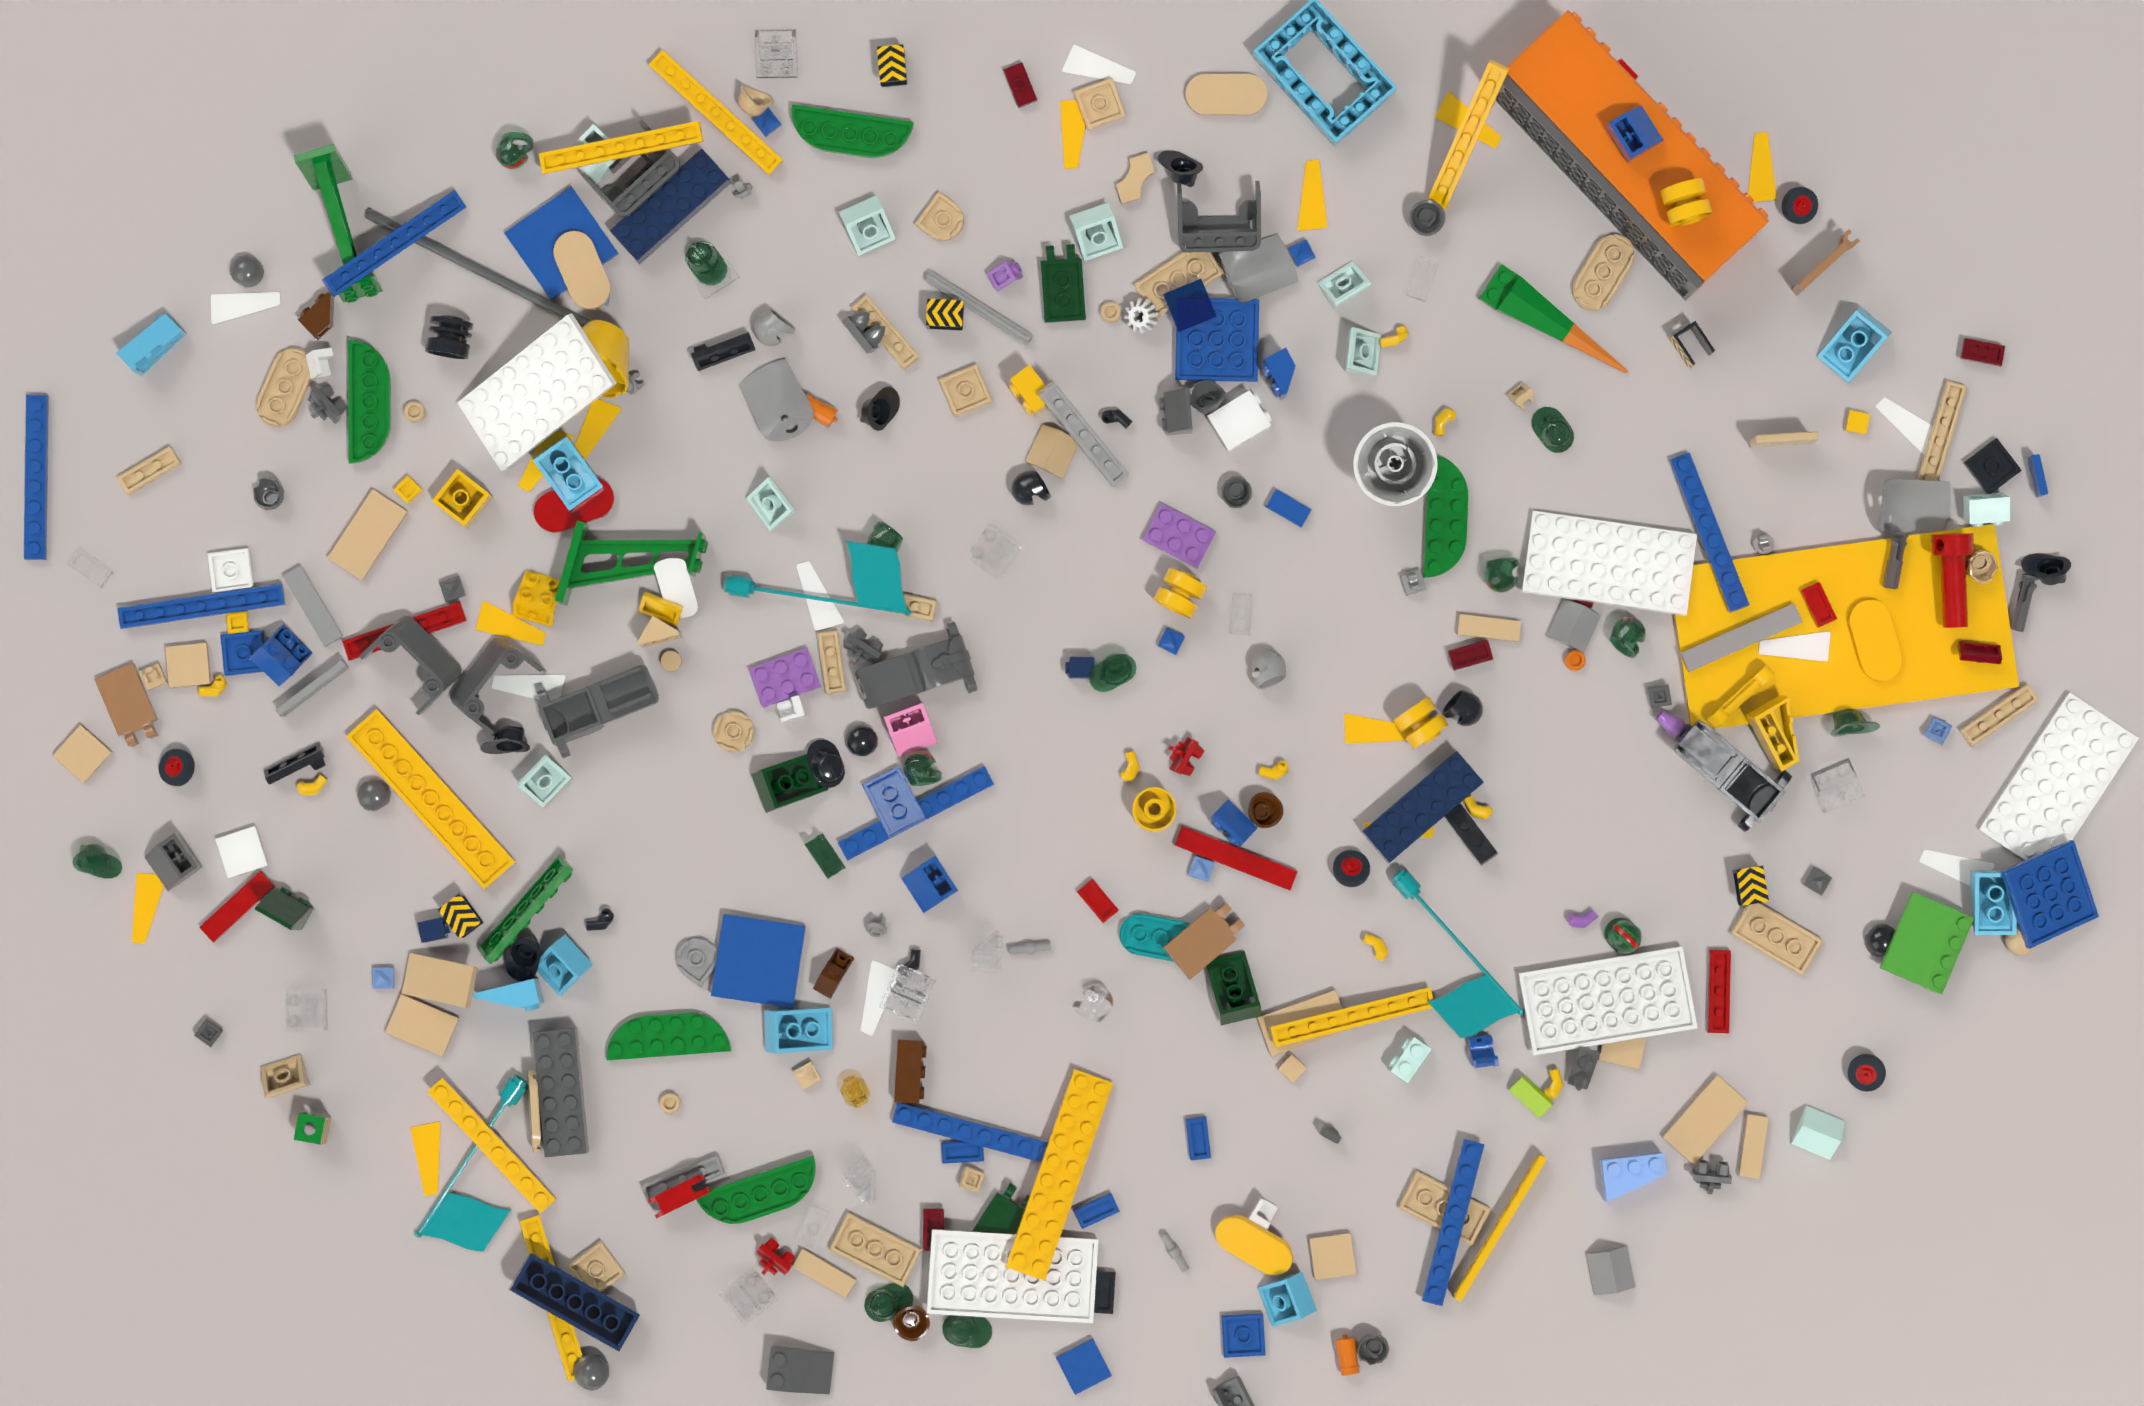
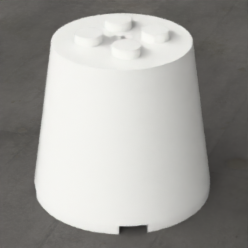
M1399 422L1386 423L1369 431L1360 441L1354 455V474L1360 488L1368 497L1376 502L1388 506L1407 505L1421 498L1431 487L1437 472V455L1429 438L1418 428ZM1392 458L1401 460L1399 469L1389 466Z

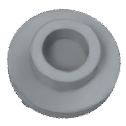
M740 176L733 179V185L736 188L733 193L735 198L740 197L743 199L751 194L753 186L750 183L744 184Z
M634 373L632 376L629 374V387L626 391L629 394H635L637 390H640L645 385L644 382L641 384L635 382L640 373Z
M1760 534L1754 539L1753 547L1759 554H1768L1774 548V540L1768 534Z
M872 915L870 923L866 926V931L873 937L885 935L887 933V927L885 926L886 918L882 917V921L876 923L874 922V915Z

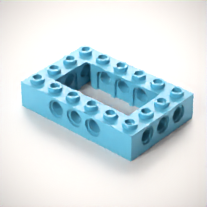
M1310 0L1253 51L1252 56L1334 147L1397 90L1395 84L1318 0ZM1310 31L1322 41L1366 90L1364 93L1361 92L1352 104L1346 105L1337 117L1334 116V110L1331 105H1327L1321 99L1316 89L1313 90L1304 80V76L1300 75L1291 66V61L1283 56Z

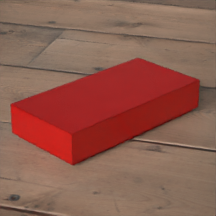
M1820 582L1800 591L1817 628L1837 619Z
M1093 879L1077 891L1079 896L1102 923H1105L1119 911Z

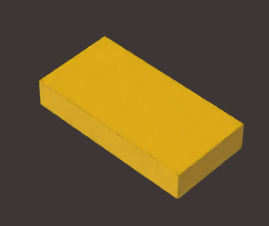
M645 592L638 611L677 626L683 606Z

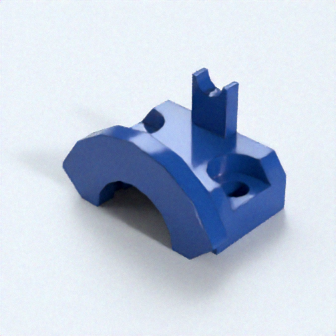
M1491 1035L1469 1037L1468 1046L1471 1066H1474V1068L1499 1066L1498 1056L1494 1054Z

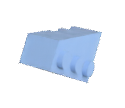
M1662 1152L1599 1160L1605 1202L1612 1201L1667 1174L1665 1155Z

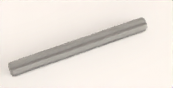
M930 271L925 278L927 283L954 300H962L965 307L1025 345L1031 341L1033 335L935 272Z

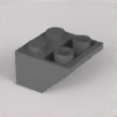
M174 833L166 838L144 857L167 891H170L203 868L178 833Z

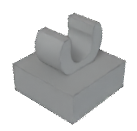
M1421 570L1400 576L1406 596L1426 590Z

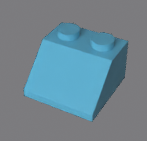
M565 934L541 956L537 972L561 996L593 964Z
M1302 1272L1258 1287L1272 1327L1302 1319L1317 1311Z

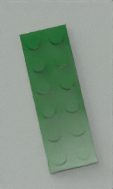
M557 856L477 948L488 963L492 964L501 958L503 950L507 945L510 946L517 938L516 935L520 930L528 927L531 922L530 919L534 914L541 912L547 899L552 898L557 893L561 883L566 882L571 877L573 868L562 856Z

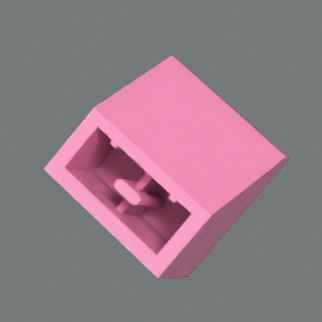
M923 703L884 717L899 757L938 743Z

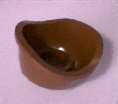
M1257 793L1250 800L1248 816L1256 826L1270 828L1280 822L1283 816V805L1271 793Z
M914 1305L905 1306L893 1319L895 1332L901 1338L908 1341H917L923 1338L930 1326L926 1311Z

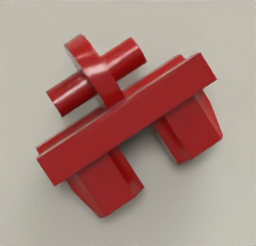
M1189 737L1186 738L1184 743L1178 741L1176 747L1169 745L1168 749L1172 751L1169 759L1173 761L1169 769L1180 775L1191 776L1195 767L1188 763L1190 757L1193 756L1199 760L1205 750L1198 745L1199 742Z
M772 1238L765 1244H762L756 1252L762 1257L759 1264L764 1267V1270L761 1273L765 1275L769 1271L775 1276L779 1270L782 1274L786 1275L792 1267L791 1264L795 1256L786 1250L780 1258L774 1253L780 1245Z

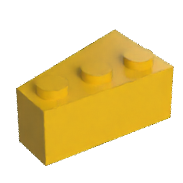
M1784 695L1774 698L1746 715L1773 769L1784 771L1799 762L1796 736L1792 726L1793 717L1791 716L1789 706L1790 698Z

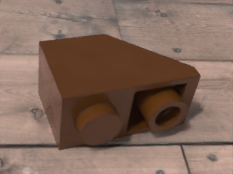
M329 292L320 294L315 299L316 303L311 308H305L300 313L301 317L298 319L317 340L333 327L334 297Z
M836 948L820 973L813 989L831 999L854 958Z

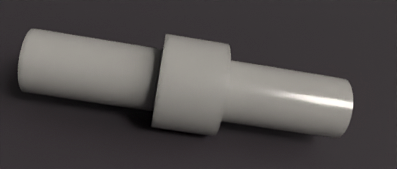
M1025 942L1026 945L1009 946L1010 954L1027 953V955L1038 951L1051 950L1050 942L1035 944L1034 942Z
M1168 1233L1162 1235L1161 1239L1168 1248V1254L1171 1259L1176 1261L1182 1272L1188 1270L1189 1266L1182 1257V1251L1179 1246H1175Z

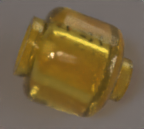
M852 1075L843 1080L844 1084L840 1087V1093L848 1106L858 1108L869 1101L870 1090L863 1078H855Z

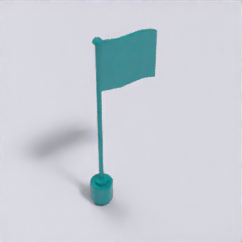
M846 541L851 556L852 581L858 602L755 587V582H752L751 577L738 575L727 576L724 592L729 593V595L749 598L750 594H754V591L902 613L907 614V616L911 615V610L907 609L902 591L901 568L896 549L859 542Z
M1404 869L1396 873L1391 878L1393 886L1405 899L1409 897L1411 899L1416 898L1485 974V976L1464 983L1443 997L1427 1001L1460 1038L1477 1034L1496 1021L1516 1013L1523 1015L1525 1012L1524 1008L1521 1009L1418 895L1421 892L1419 890L1421 887L1419 882L1409 871L1406 872Z
M514 1074L500 1091L499 1096L501 1097L502 1105L488 1124L490 1128L505 1106L510 1107L512 1104L516 1106L527 1090L528 1082ZM476 1144L419 1230L414 1232L416 1237L419 1238L425 1235L440 1238L465 1249L484 1251L511 1211V1209L493 1207L468 1196L448 1193L477 1150L478 1146Z

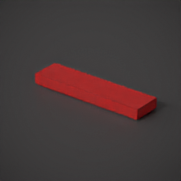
M259 871L199 928L215 943L270 892L275 885L262 871Z
M1709 950L1707 1033L1729 1034L1731 950Z

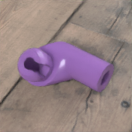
M1591 909L1584 916L1570 913L1566 919L1569 925L1574 928H1586L1599 916Z

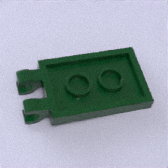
M1075 244L1066 245L1067 259L1055 260L1054 246H1046L1047 261H1041L1045 323L1086 320L1082 258L1075 259Z
M1010 1183L1003 1195L998 1192L995 1194L972 1232L1016 1234L1030 1195L1027 1194L1022 1204L1018 1206L1010 1201V1198L1017 1189L1016 1186Z

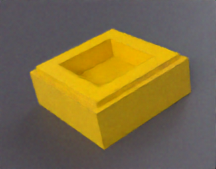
M1849 410L1845 431L1866 435L1870 414Z
M408 475L393 489L408 505L423 491Z
M248 611L226 613L228 634L250 632Z

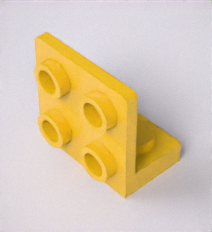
M526 570L513 601L512 616L552 627L555 620V609L558 604L555 601L560 579Z

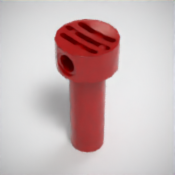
M1974 533L1931 535L1932 556H1940L1943 628L1968 627L1966 555L1974 554Z

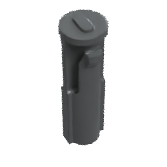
M1894 531L1892 532L1891 549L1883 581V587L1889 589H1898L1904 548L1907 545L1906 539L1909 537V534Z
M2027 574L2021 575L2023 581L2019 582L2020 591L2011 625L2012 630L2024 632L2033 591L2037 588V584L2034 582L2038 581L2037 577Z

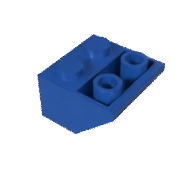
M1642 105L1622 114L1606 126L1607 131L1628 163L1664 141Z
M1287 348L1265 358L1261 368L1266 379L1270 378L1272 382L1271 390L1275 397L1279 396L1281 401L1287 395L1296 366Z
M282 624L249 658L278 686H281L311 656L312 652Z
M1229 799L1210 817L1213 820L1211 824L1219 832L1224 830L1228 834L1226 839L1234 846L1236 844L1241 846L1258 828Z
M937 856L929 859L901 878L923 913L958 892V889Z

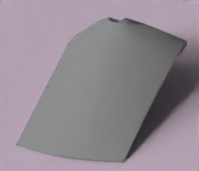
M1278 234L1261 239L1259 248L1254 251H1233L1218 254L1229 285L1238 302H1248L1299 282L1292 258Z
M786 358L757 369L739 384L756 423L767 440L785 441L795 438L810 425L814 413ZM787 415L788 418L782 421L781 417ZM798 425L796 431L792 433L786 432L789 426Z
M1906 479L1886 480L1881 499L1879 532L1944 531L1950 508V482ZM1889 515L1892 517L1891 522H1889Z

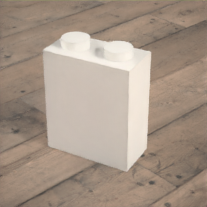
M1250 390L1207 416V420L1228 453L1271 427L1269 423L1272 421L1270 415L1266 410L1262 411L1259 406L1261 404L1260 399L1256 393L1252 394Z

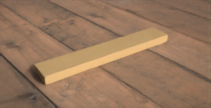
M1949 380L1946 381L1916 480L1939 481L1967 386Z

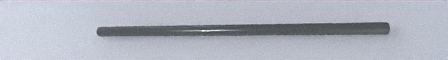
M371 209L366 215V219L392 232L402 226ZM424 236L415 242V244L562 318L572 313L581 327L591 321Z

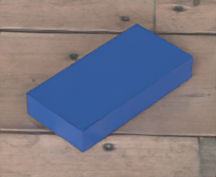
M2039 454L2028 457V463L2035 495L2038 498L2047 495L2048 489L2041 457Z
M1277 489L1266 506L1267 509L1300 528L1312 510Z
M1206 1116L1185 1119L1190 1160L1211 1158Z
M963 1141L941 1143L942 1164L984 1161V1149L982 1146Z
M1112 1193L1073 1210L1082 1229L1120 1212Z

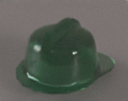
M705 241L691 244L686 253V263L696 278L702 284L708 286L721 283L727 274V265L717 249L711 243Z
M1543 407L1538 409L1533 414L1531 420L1534 433L1549 451L1562 453L1568 450L1574 440V432L1569 423L1555 408Z
M1113 653L1106 656L1103 661L1099 662L1091 670L1089 676L1091 686L1099 692L1113 690L1134 677L1137 669L1136 662L1127 654Z
M1845 709L1833 714L1835 729L1830 734L1833 737H1839L1848 734L1869 733L1878 730L1880 724L1866 722L1862 713L1857 710Z
M99 844L81 845L79 853L72 861L76 870L104 879L117 877L123 868L121 862L116 857L107 854L105 848Z
M896 1283L888 1284L868 1294L864 1304L865 1312L869 1318L877 1322L891 1320L902 1308L913 1304V1294L906 1285L902 1287Z
M949 1315L944 1320L942 1326L945 1339L955 1346L980 1348L985 1346L992 1336L991 1324L985 1317Z

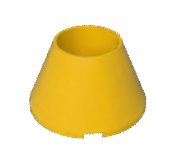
M592 320L583 326L582 329L617 383L600 397L616 398L618 394L624 395L629 387L630 341L626 333L619 327L603 320Z

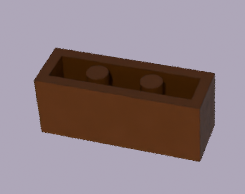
M898 1039L894 1102L919 1104L920 1099H924V1087H921V1078L925 1079L926 1066H922V1058H926L927 1045H923V1041Z

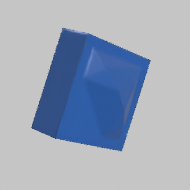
M770 108L753 119V122L765 137L782 125Z
M1307 239L1288 248L1297 267L1316 258Z
M1166 628L1158 647L1176 655L1185 636Z

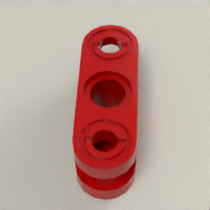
M703 1173L648 1199L649 1204L657 1201L661 1211L655 1214L656 1219L712 1192L708 1186L695 1193L691 1186L705 1179Z

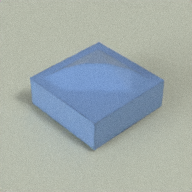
M1933 717L1924 737L1943 745L1952 725Z
M1195 856L1188 876L1208 882L1215 862Z
M373 968V989L395 988L394 968Z

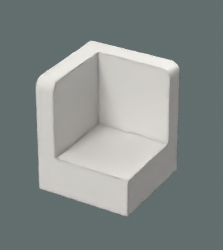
M332 348L312 350L305 355L311 379L331 375L328 359L333 356Z
M799 695L777 703L781 723L806 716Z
M1260 1197L1248 1219L1267 1230L1278 1207Z

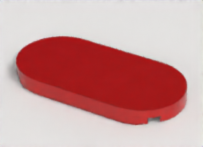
M597 478L603 487L569 511L555 490L543 494L537 500L534 506V517L537 524L545 531L560 533L574 528L577 521L588 523L606 516L614 504V492L606 481Z

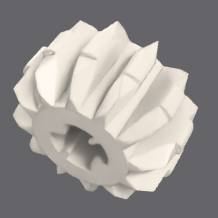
M1138 298L1137 302L1134 300L1130 302L1131 307L1125 308L1129 314L1125 315L1124 319L1130 320L1127 326L1133 325L1134 332L1140 330L1141 333H1146V330H1153L1152 324H1158V320L1154 317L1159 316L1160 313L1154 312L1157 305L1150 306L1151 300L1149 299L1144 301L1143 298ZM1141 312H1143V314H1144V315L1142 316V319H1140V317H1139V316L1141 315Z

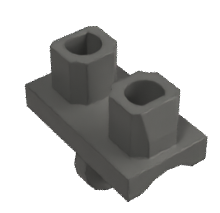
M325 385L320 389L315 387L312 390L310 398L314 402L310 404V407L314 411L311 413L313 419L320 416L323 421L329 417L336 424L347 409V405L341 399L337 400L334 404L330 402L329 398L334 395V392L329 385Z
M857 629L853 634L850 633L844 646L850 649L848 654L854 657L851 663L855 665L857 661H860L865 665L869 661L872 664H876L880 658L883 644L875 639L870 646L863 641L866 639L867 634L861 629Z
M1698 1159L1695 1169L1691 1171L1693 1180L1700 1181V1188H1707V1194L1711 1195L1713 1194V1189H1721V1183L1731 1184L1732 1181L1729 1165L1723 1161H1718L1716 1163V1171L1709 1170V1161Z

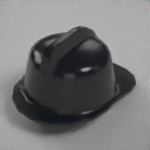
M1173 150L1164 151L1158 155L1159 163L1169 170L1173 182L1181 183L1188 187L1194 186L1198 173L1203 170L1202 163Z
M892 387L882 388L873 398L863 403L859 420L870 425L873 430H883L899 410L900 397L898 392Z
M2035 553L2024 557L2021 561V567L2026 573L2038 576L2043 584L2056 585L2065 583L2066 573L2071 568V562L2066 557Z
M507 726L497 732L493 741L483 743L480 746V750L487 754L526 752L530 750V746L525 743L523 727Z
M822 739L813 742L808 748L807 760L814 779L820 786L825 788L839 785L844 778L845 769L838 749L828 740Z
M533 935L518 938L509 946L505 967L507 973L517 981L530 980L537 973L541 959V948L539 943L533 939Z

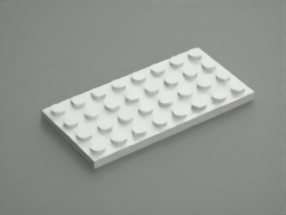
M571 313L566 315L461 399L458 405L502 472L515 464L617 383Z
M1533 511L1522 592L1686 616L1697 534Z
M2069 692L1978 830L2024 861L2068 840H2073L2139 738Z
M1683 947L1518 974L1533 1056L1578 1049L1579 1046H1597L1698 1028Z
M932 1229L926 1313L1093 1323L1098 1239L1060 1237L1047 1277L1043 1281L1005 1267L1016 1234Z

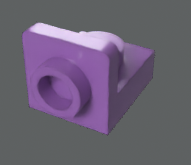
M1014 260L1005 261L987 273L996 291H1000L1012 282L1023 278L1022 269Z

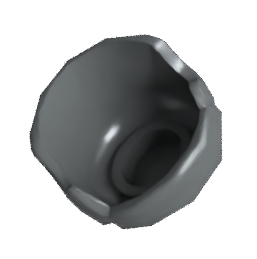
M242 255L232 262L230 275L236 283L245 288L257 286L262 281L264 269L261 262L250 255Z
M1235 476L1229 478L1221 488L1222 499L1231 508H1241L1247 505L1252 498V487L1242 477Z
M271 477L259 479L258 486L253 489L255 503L264 510L276 509L284 500L283 487L277 480Z
M370 779L359 787L357 798L359 804L364 809L376 811L390 802L391 790L389 785L383 780Z
M1371 1333L1366 1334L1360 1339L1357 1346V1354L1360 1361L1374 1365L1383 1362L1388 1357L1390 1348L1383 1336Z

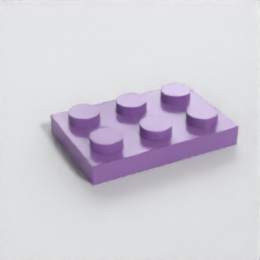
M1161 503L1142 541L1197 569L1216 531Z
M808 648L749 668L763 708L821 687Z

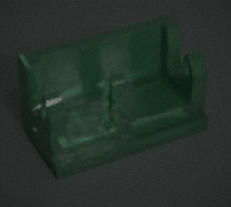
M820 834L815 839L804 844L827 879L832 878L846 868L824 834Z

